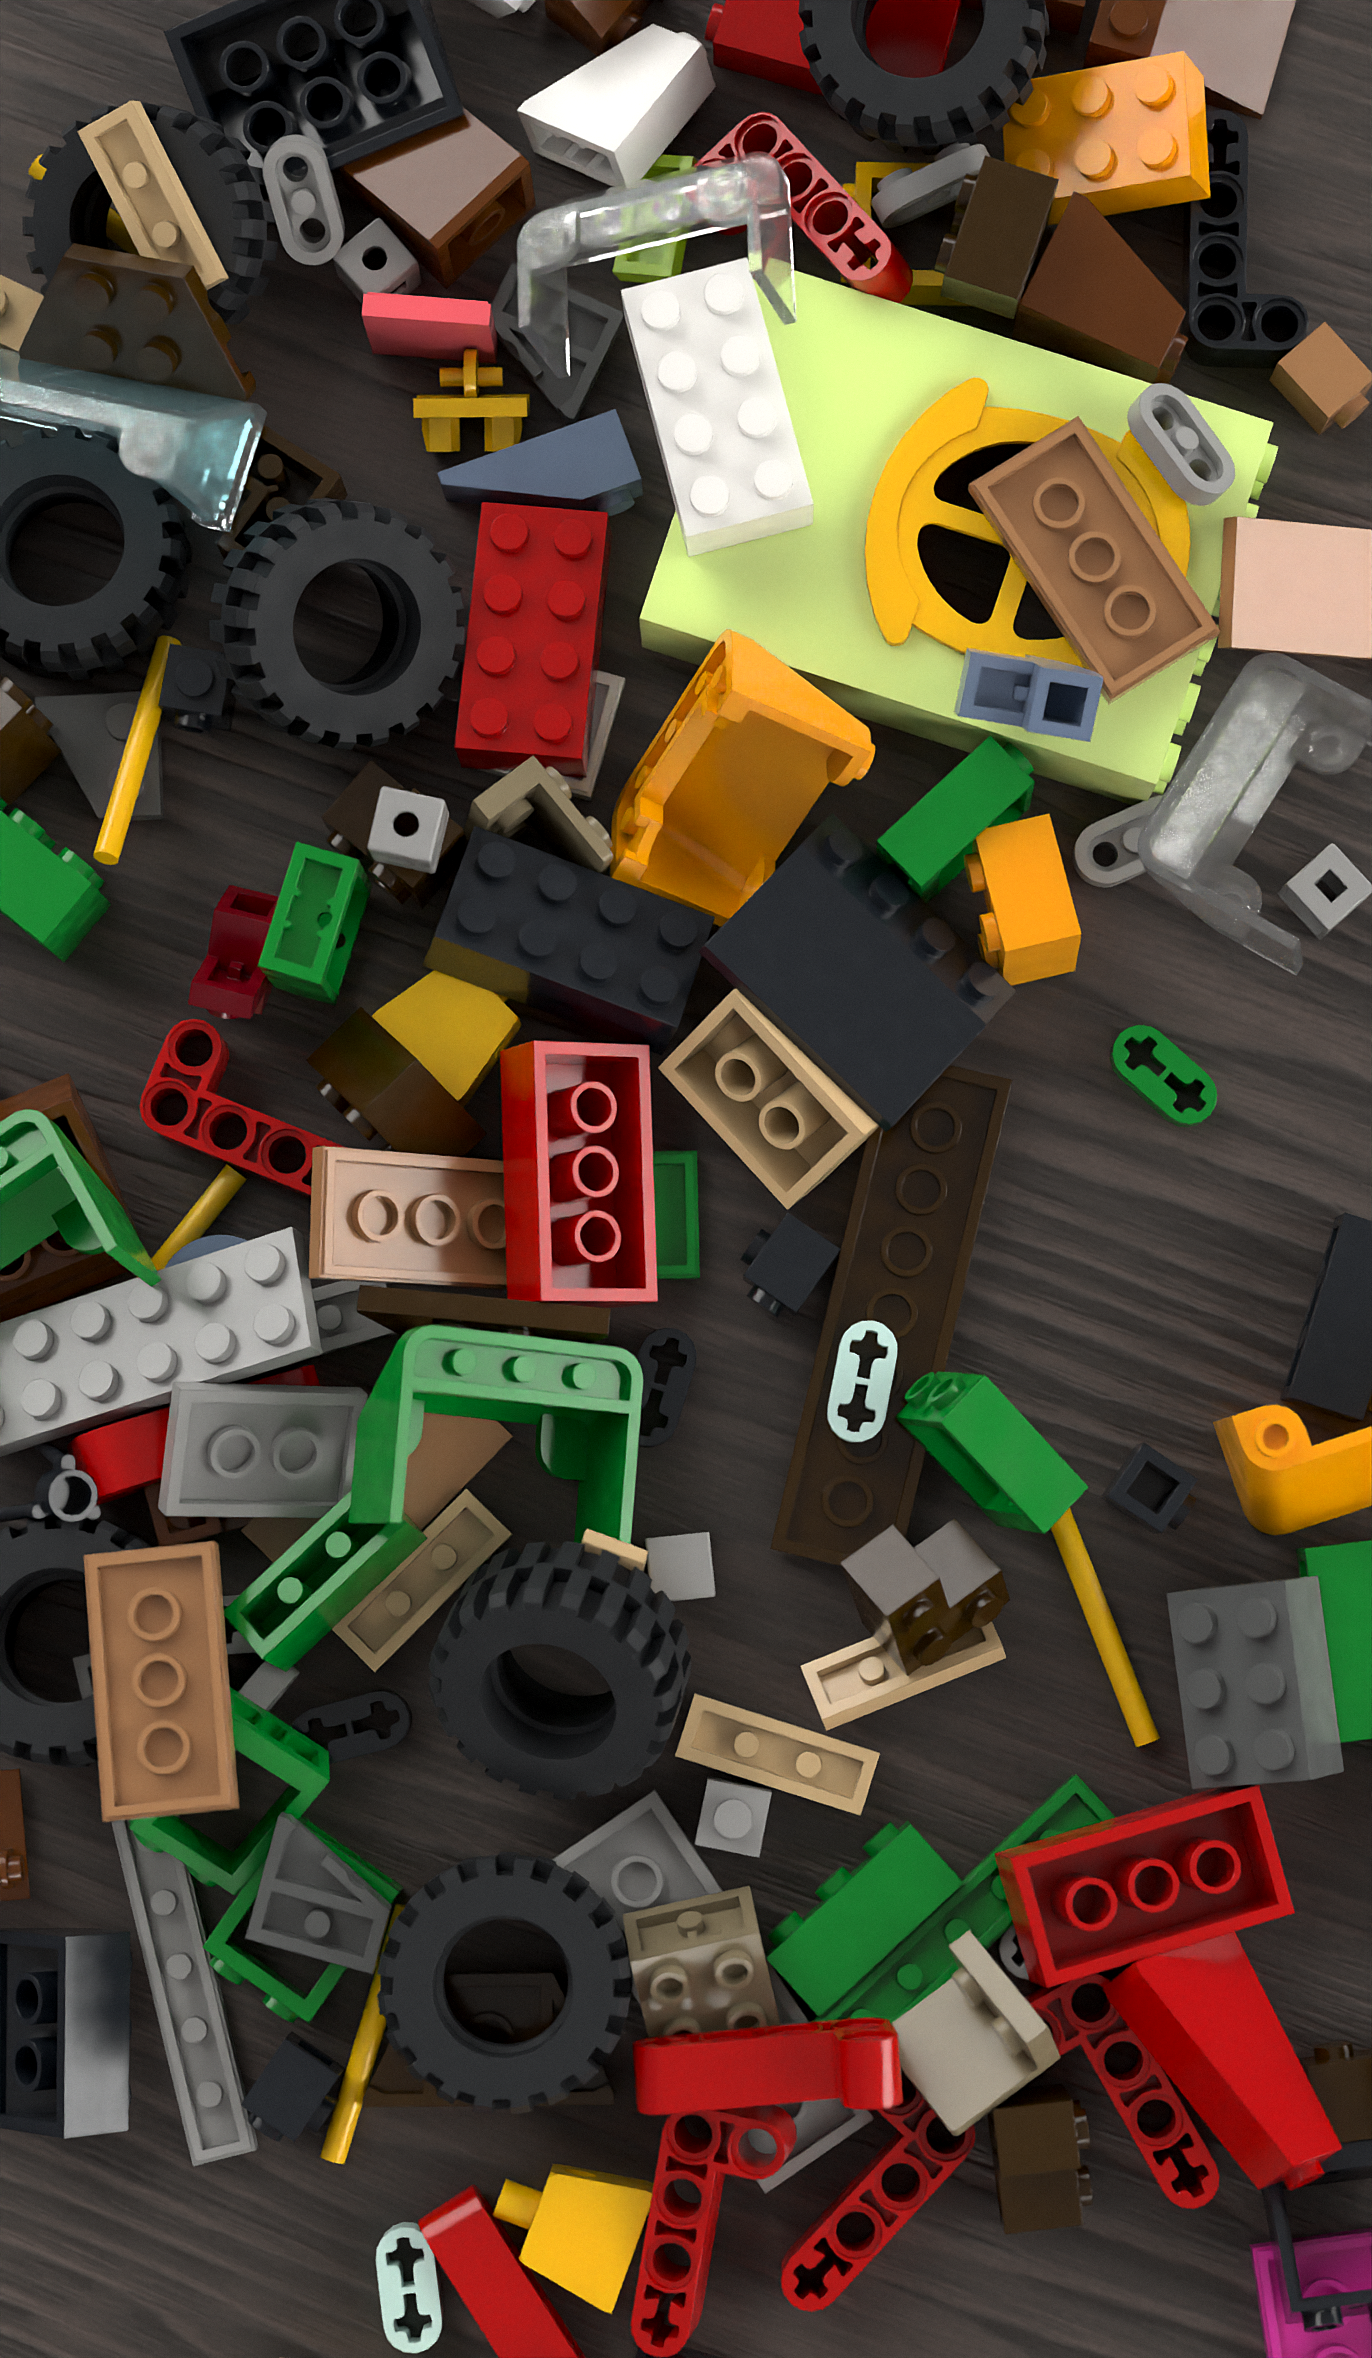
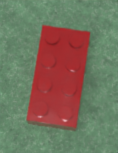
M482 502L455 738V750L462 768L514 770L534 755L544 769L551 766L562 776L587 777L597 686L596 679L599 667L612 544L608 512Z
M530 1041L500 1051L507 1299L586 1307H628L657 1302L649 1045Z
M1257 1784L1213 1788L994 1853L1029 1981L1046 1988L1295 1913L1260 1787Z

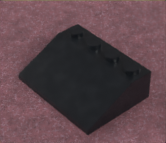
M235 0L163 31L196 115L209 118L223 126L226 136L238 138L251 152L247 160L249 165L262 168V170L270 147L278 139L287 135H302L314 140L324 151L330 172L465 115L430 0ZM290 157L285 161L287 171L294 176H302L308 172L306 162L300 157ZM267 189L261 191L263 200L268 199Z
M833 813L822 822L698 951L885 1132L894 1126L988 1025L1016 992L992 966Z

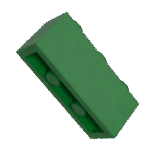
M350 1491L224 1609V1616L263 1660L287 1672L428 1539L404 1511L402 1523L351 1524L349 1523Z
M1372 1539L1297 1548L1299 1576L1318 1575L1340 1743L1372 1739Z
M908 1820L899 1829L891 1821L884 1825L862 1847L869 1856L851 1873L844 1866L838 1868L815 1890L814 1893L821 1901L803 1918L796 1910L792 1911L766 1936L774 1944L765 1952L766 1959L819 2017L964 1883Z

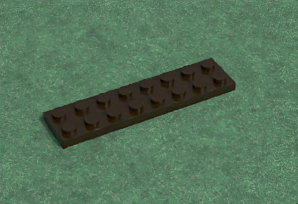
M949 1065L892 1128L885 1132L879 1126L867 1138L770 1549L841 1566L840 1563L892 1525L906 1538L926 1450L895 1416L908 1404L905 1400V1395L916 1381L930 1372L934 1374L938 1371L945 1372L1012 1079ZM861 1321H876L885 1325L893 1333L897 1342V1359L886 1417L881 1430L873 1438L862 1443H850L840 1439L831 1430L827 1421V1407L838 1349L844 1333L852 1325ZM865 1332L861 1342L851 1341L850 1352L859 1355L860 1358L857 1377L869 1379L873 1361L877 1358L885 1359L887 1355L886 1348L877 1345V1334ZM855 1385L851 1403L849 1405H839L837 1409V1416L847 1419V1430L851 1432H859L863 1422L873 1423L875 1418L874 1411L865 1408L864 1402L867 1391L865 1386Z

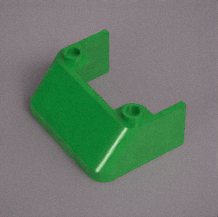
M31 1109L17 1111L1 1121L0 1270L59 1230L66 1243L76 1251L86 1255H95L106 1251L107 1254L152 1287L160 1282L162 1279L122 1206L61 1129L44 1114Z
M427 1325L410 1329L398 1340L358 1417L349 1523H402L407 1457L416 1449L421 1440L424 1413L537 1425L535 1453L542 1469L557 1479L579 1481L574 1543H581L586 1529L631 1545L643 1390V1373L639 1362L629 1351L620 1347L441 1325Z

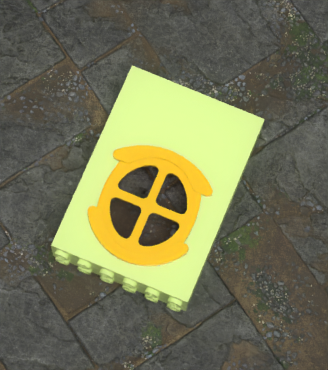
M760 260L753 281L814 504L813 525L688 557L675 510L639 617L642 647L701 666L719 636L725 630L730 629L757 642L851 715L972 753L984 740L991 736L1001 747L1008 742L1014 745L1031 763L1034 769L1032 773L1127 804L1136 805L1140 802L1148 801L1152 792L1163 795L1167 782L1170 783L1182 747L1171 743L1173 733L1182 736L1186 723H1189L1201 689L1200 685L1190 682L1192 674L1201 677L1206 662L1208 663L1217 637L1110 704L1107 703L1100 693L1090 742L1027 732L1020 726L960 717L954 712L967 648L1025 657L1026 654L1065 662L1083 668L1084 666L1065 637L1047 640H1026L1015 634L1013 622L1027 579L1011 555L991 618L986 623L976 624L970 622L949 606L931 584L919 557L917 547L918 534L925 525L933 524L1006 548L984 514L943 502L935 496L934 486L939 476L951 465L974 452L1006 444L1032 445L1079 416L1210 616L1219 617L1224 518L1236 516L1256 518L1259 506L1248 503L1249 498L1259 499L1263 485L1267 483L1275 461L1278 446L1267 443L1274 422L1187 395L1226 448L1235 466V478L1232 485L1215 502L1205 506L1193 505L1181 499L1172 490L1135 439L1128 425L1127 415L1131 404L1147 387L1153 384Z

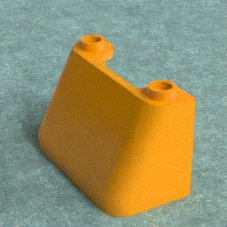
M730 629L725 630L716 640L619 795L611 825V841L613 844L611 852L614 857L610 864V877L714 916L713 924L722 927L776 871V860L828 783L832 782L844 787L853 778L860 780L865 776L875 754V745L871 743L869 728L757 642Z
M1279 1405L1262 1406L1213 1422L1243 1512L1249 1523L1258 1531L1269 1535L1289 1534L1372 1506V1426L1312 1446L1300 1417L1289 1408Z

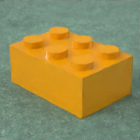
M1184 51L1030 79L1034 90L1025 104L1020 105L1014 102L1007 110L1010 121L1003 126L1004 162L1059 179L1048 225L1059 223L1074 191L1086 196L1102 216L1210 198L1204 76Z

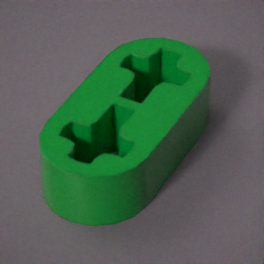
M1136 1025L1128 1027L1116 1038L1111 1047L1109 1058L1113 1071L1119 1079L1165 1120L1175 1126L1187 1128L1200 1124L1211 1115L1216 1106L1218 1095L1215 1083L1205 1071L1161 1032L1151 1026ZM1144 1040L1151 1043L1154 1049L1149 1057L1163 1071L1158 1077L1147 1066L1142 1064L1135 1070L1129 1068L1125 1061L1130 1053L1124 1047V1044L1130 1041L1138 1046ZM1167 1076L1183 1088L1188 1087L1192 1082L1200 1087L1202 1091L1198 1094L1197 1100L1203 1107L1199 1112L1188 1107L1181 1113L1174 1108L1172 1104L1176 1101L1177 1094L1164 1082Z

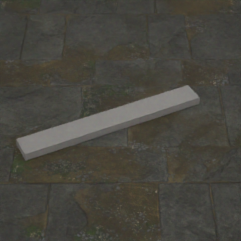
M91 1654L73 1658L82 1700L93 1694ZM129 1820L111 1822L192 2165L196 2166L255 2151L259 2146L255 2129L247 2120L251 2113L241 2106L246 2097V2092L218 1974L209 1964L213 1955L202 1948L209 1936L195 1878L187 1869L186 1864L166 1851L163 1853L151 1851L140 1843L135 1837L133 1830L129 1828Z

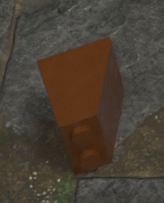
M464 107V116L339 168L344 186L375 218L383 220L409 252L445 289L453 284L536 206L530 162Z
M1074 191L1019 303L1011 339L1151 384H1170L1189 337L1179 333L1186 311L1088 198Z

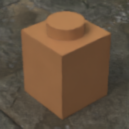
M1326 322L1321 324L1278 361L1269 380L1318 435L1322 434L1334 422L1341 429L1345 428L1370 404L1364 396H1366L1372 385L1371 371Z

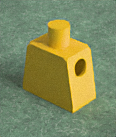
M433 970L372 1015L384 1029L421 1062L462 1107L472 1098L500 1058V1051L507 1048L522 1025L518 1016L504 1003L508 999L507 997Z
M553 2164L543 2192L506 2179L492 2217L529 2230L519 2257L523 2264L600 2310L612 2314L650 2209L654 2183L573 2166Z

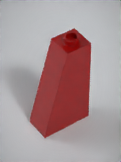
M726 0L724 5L713 4L706 27L705 40L713 42L714 66L824 96L809 70L808 60L802 52L799 32L804 29V23L798 15L800 0ZM878 0L870 14L866 27V41L871 56L886 72L901 77L922 78L943 72L960 15L962 0Z
M1235 1931L1137 1961L1103 1987L1110 2003L1258 2190L1281 2181L1285 2182L1288 2190H1293L1314 2181L1325 2173L1320 2163L1341 2150L1342 2146Z

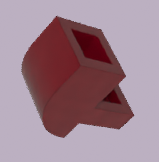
M233 885L228 886L214 909L207 956L191 981L188 1005L205 1008L210 1014L224 1019L239 1017L251 1019L253 1013L262 1015L273 985L258 967V963L279 896Z

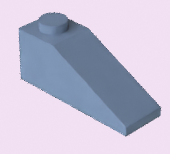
M616 409L437 473L446 501L482 505V502L598 511L608 512V515L612 516L632 507L635 503L633 498L643 495L642 479Z

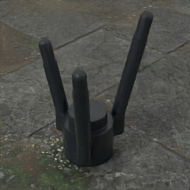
M49 1441L33 1446L53 1464V1470L42 1475L37 1482L34 1493L35 1500L28 1504L0 1508V1523L27 1518L41 1519L45 1516L54 1520L75 1522L86 1517L87 1519L94 1520L101 1514L100 1508L96 1505L98 1494L93 1479L85 1472L75 1470L74 1456L63 1454Z

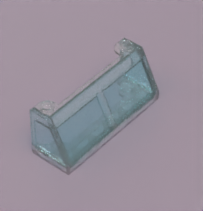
M0 348V418L58 430L60 425L79 426L84 436L92 438L93 433L97 430L114 436L118 444H120L121 459L131 472L158 482L192 511L191 518L200 526L230 532L267 416V412L259 404L20 359L19 352Z

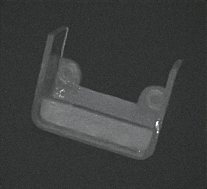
M756 151L575 196L534 215L524 224L517 239L519 329L558 379L570 376L568 267L747 224L750 274L783 324L796 323L790 184L787 175L775 157L766 152Z
M1268 652L1255 656L1240 672L1146 822L1138 838V853L1141 864L1145 871L1212 929L1296 976L1303 966L1300 939L1259 917L1263 903L1260 887L1253 877L1233 866V863L1296 762L1320 774H1338L1347 770L1355 763L1366 744L1372 746V701L1284 654Z

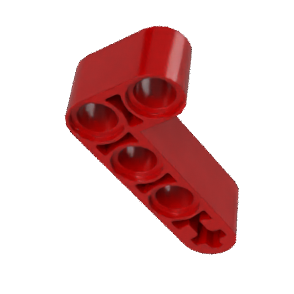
M766 112L751 114L733 128L689 171L685 181V193L704 219L721 235L732 236L744 232L776 204L853 289L896 303L903 301L910 292L913 283V271L908 262L880 227L775 115ZM842 226H844L840 231H838L837 233H835L839 228H841ZM872 256L877 264L869 270L863 263Z
M183 1020L172 1027L166 1036L141 1096L140 1113L146 1125L168 1141L311 1198V1186L309 1184L312 1182L313 1148L320 1146L347 1147L216 1095L228 1066L230 1056L228 1044L222 1035L204 1020ZM196 1036L209 1037L213 1045L212 1055L209 1060L201 1066H186L182 1059V1050L186 1042ZM168 1095H184L188 1103V1110L184 1119L176 1125H161L157 1115L158 1106L161 1101ZM229 1118L243 1119L247 1127V1134L243 1143L235 1149L226 1150L219 1148L215 1137L219 1125ZM290 1141L302 1143L306 1150V1159L303 1166L294 1173L285 1174L278 1172L274 1164V1156L277 1149L282 1144Z
M314 1365L297 1368L247 1383L320 1386ZM170 1407L86 1432L74 1438L66 1446L68 1453L75 1458V1470L83 1471L93 1479L98 1494L96 1505L131 1495L140 1491L145 1486L161 1482Z
M1098 1972L1049 1988L1042 1987L1024 1997L1035 2012L1048 2021L1050 2033L1060 2056L1078 2045L1081 2046L1149 2170L1169 2200L1182 2208L1195 2209L1206 2205L1214 2198L1219 2187V2172L1216 2163L1159 2063L1110 2003L1107 1996L1105 1997V2004L1102 2010L1095 2015L1089 2017L1080 2016L1073 2011L1071 2003L1075 1990L1086 1983H1096L1105 1987L1111 1982L1102 1972ZM1119 2041H1128L1136 2045L1138 2059L1135 2066L1129 2072L1113 2074L1106 2070L1104 2056L1112 2044ZM1153 2099L1167 2102L1170 2107V2118L1161 2130L1149 2132L1138 2127L1137 2113L1144 2103ZM1186 2133L1187 2138L1181 2139L1182 2136ZM1175 2143L1192 2167L1200 2166L1194 2171L1197 2183L1192 2187L1186 2188L1180 2180L1172 2182L1179 2174L1165 2149L1172 2147ZM1160 2150L1156 2156H1153V2151Z
M849 2018L665 2035L640 2039L632 2044L637 2111L643 2114H677L837 2098L846 2108L862 2110L888 2108L903 2102L898 2032L890 2021L884 2018Z
M915 2086L911 2094L901 2104L877 2109L898 2131L784 2255L780 2269L783 2293L790 2304L800 2310L809 2312L822 2310L830 2305L969 2155L975 2142L976 2133L974 2125L961 2133L958 2140L952 2145L942 2147L933 2144L926 2137V2131L931 2120L937 2115ZM905 2163L915 2168L918 2178L912 2190L898 2195L890 2193L881 2184L882 2175L892 2164ZM854 2211L866 2214L873 2222V2229L869 2237L857 2243L845 2241L836 2231L841 2217ZM824 2237L833 2252L846 2262L843 2265H839L833 2254L821 2269L824 2284L818 2288L815 2284L809 2282L801 2288L797 2286L799 2276L796 2267L803 2264L811 2270L825 2257L824 2245L819 2242Z
M773 2104L670 2114L662 2131L631 2319L632 2336L636 2344L645 2353L654 2357L674 2355L686 2344L697 2327L703 2310L725 2173L748 2179L763 2180L773 2176L782 2167L797 2140V2128L793 2118L783 2108ZM698 2115L704 2118L711 2127L712 2138L699 2139L694 2137L686 2128L685 2116ZM751 2129H761L768 2132L774 2138L777 2152L766 2154L757 2151L748 2139V2131ZM687 2179L693 2182L699 2188L701 2202L690 2203L683 2200L675 2190L674 2180ZM676 2243L682 2246L690 2256L691 2265L679 2266L672 2263L664 2252V2244ZM669 2293H677L670 2303L668 2315L669 2322L675 2325L674 2327L665 2325V2316L662 2312L658 2311Z
M472 2184L418 2220V2225L427 2244L499 2358H587L531 2268L519 2260V2249L500 2219L492 2217L494 2213L492 2206L475 2184Z

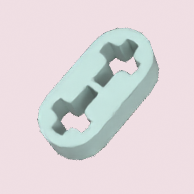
M861 1321L852 1325L844 1333L838 1349L827 1407V1421L831 1430L840 1439L850 1443H862L873 1438L881 1430L886 1417L897 1359V1342L893 1333L885 1325L876 1321ZM865 1332L877 1334V1345L886 1348L887 1354L885 1359L877 1358L873 1361L869 1379L857 1377L860 1358L859 1355L850 1352L851 1341L861 1342ZM855 1385L867 1387L864 1402L865 1408L875 1413L873 1423L863 1422L859 1432L847 1430V1419L837 1416L839 1405H849L851 1403Z
M402 2222L392 2226L384 2233L376 2251V2268L383 2328L387 2339L395 2348L405 2353H419L427 2350L437 2341L443 2328L444 2308L439 2265L417 2223ZM402 2237L409 2238L412 2248H422L424 2256L417 2258L414 2263V2281L404 2282L401 2261L390 2260L388 2252L396 2250L399 2238ZM416 2293L419 2313L430 2315L432 2322L423 2326L420 2337H411L409 2328L407 2326H398L396 2319L403 2317L406 2312V2294Z

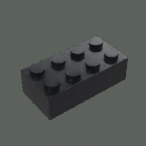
M474 826L459 862L422 966L624 1042L649 1045L651 1052L662 1055L679 1027L702 958L698 951L707 943L715 917Z

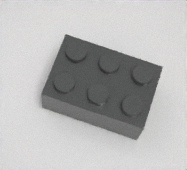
M1318 1575L1167 1593L1192 1789L1312 1780L1344 1772Z

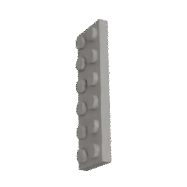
M289 1227L159 1270L157 1272L162 1280L152 1287L137 1277L1 1322L0 1457L170 1403L173 1382L229 1384L322 1354L303 1234L295 1228Z
M655 1789L551 1859L557 1861L556 1865L571 1873L576 1871L590 1882L589 1886L600 1898L604 1896L614 1910V1917L620 1930H624V1933L622 1914L723 1892ZM766 1959L781 2025L810 2022L775 1968ZM632 1973V1990H631V1992L633 1993V1995L635 1996V1998L637 1999V2001H638L639 2004H640L639 1997H638V1993H637V1989H636V1985H635V1981H634V1977H633V1973ZM839 2098L774 2104L783 2108L793 2118L797 2128V2140L782 2167L773 2176L763 2180L756 2179L766 2194L874 2120L873 2115L869 2109L846 2108L842 2105ZM751 2129L748 2131V2139L757 2151L766 2154L777 2152L774 2138L768 2132L761 2129Z

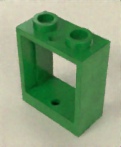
M989 736L877 840L876 856L926 904L929 903L965 869L964 855L972 853L973 840L986 828L1015 822L1029 810L1035 783L1029 776L1034 771L1031 763L1011 743L1008 742L1001 747Z
M296 841L258 963V967L275 988L336 1006L373 887L358 859ZM339 935H344L346 937L345 945L336 948Z
M940 1371L934 1374L930 1372L916 1381L907 1391L905 1400L908 1404L895 1416L996 1526L1045 1534L1088 1488L1082 1479L986 1375Z
M230 1687L234 1748L287 1782L289 1786L234 1853L175 1815L129 1820V1828L133 1830L139 1842L156 1853L166 1851L186 1864L189 1872L201 1883L210 1887L219 1885L236 1896L267 1858L280 1813L292 1814L298 1820L328 1784L330 1773L329 1751Z
M301 1815L298 1819L300 1823L391 1905L394 1903L404 1886ZM266 1858L247 1881L202 1948L213 1955L209 1962L210 1966L226 1979L241 1985L246 1978L267 1994L262 1999V2002L274 2013L291 2023H294L298 2016L309 2023L316 2016L349 1967L330 1963L307 1995L230 1940L255 1903Z

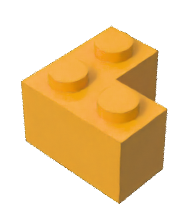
M1050 814L986 828L973 840L972 853L964 855V865L971 892L983 891L988 910L986 914L979 915L982 933L977 934L981 957L996 969L1011 986L1075 971L1081 930Z

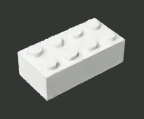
M748 258L621 290L627 328L688 557L813 525L814 504Z

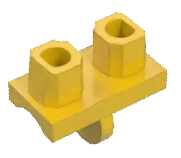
M464 349L463 367L440 368V387H464V394L417 395V398H413L414 418H421L422 433L427 452H454L461 450L460 417H484L485 451H499L520 443L523 417H527L530 413V394H479L480 386H503V368L479 367L478 350Z

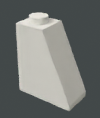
M652 24L527 99L518 108L517 112L533 152L630 194L714 90L716 84L707 60V52L695 37L685 32L677 34Z

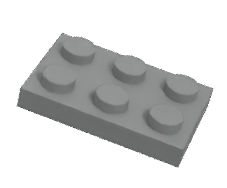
M173 1382L158 1502L159 1510L165 1516L322 1518L352 1489L357 1421L367 1401L368 1394L360 1387Z

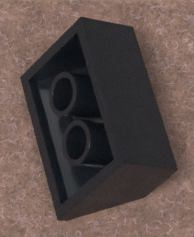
M0 1928V2128L58 2138L129 2131V2105L132 2095L129 2083V2041L132 2034L129 2009L130 1974L133 1964L130 1951V1932L98 1928Z

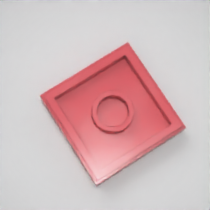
M374 292L363 294L361 316L373 354L463 361L464 349H477L479 362L496 364L498 339L492 307L488 301Z

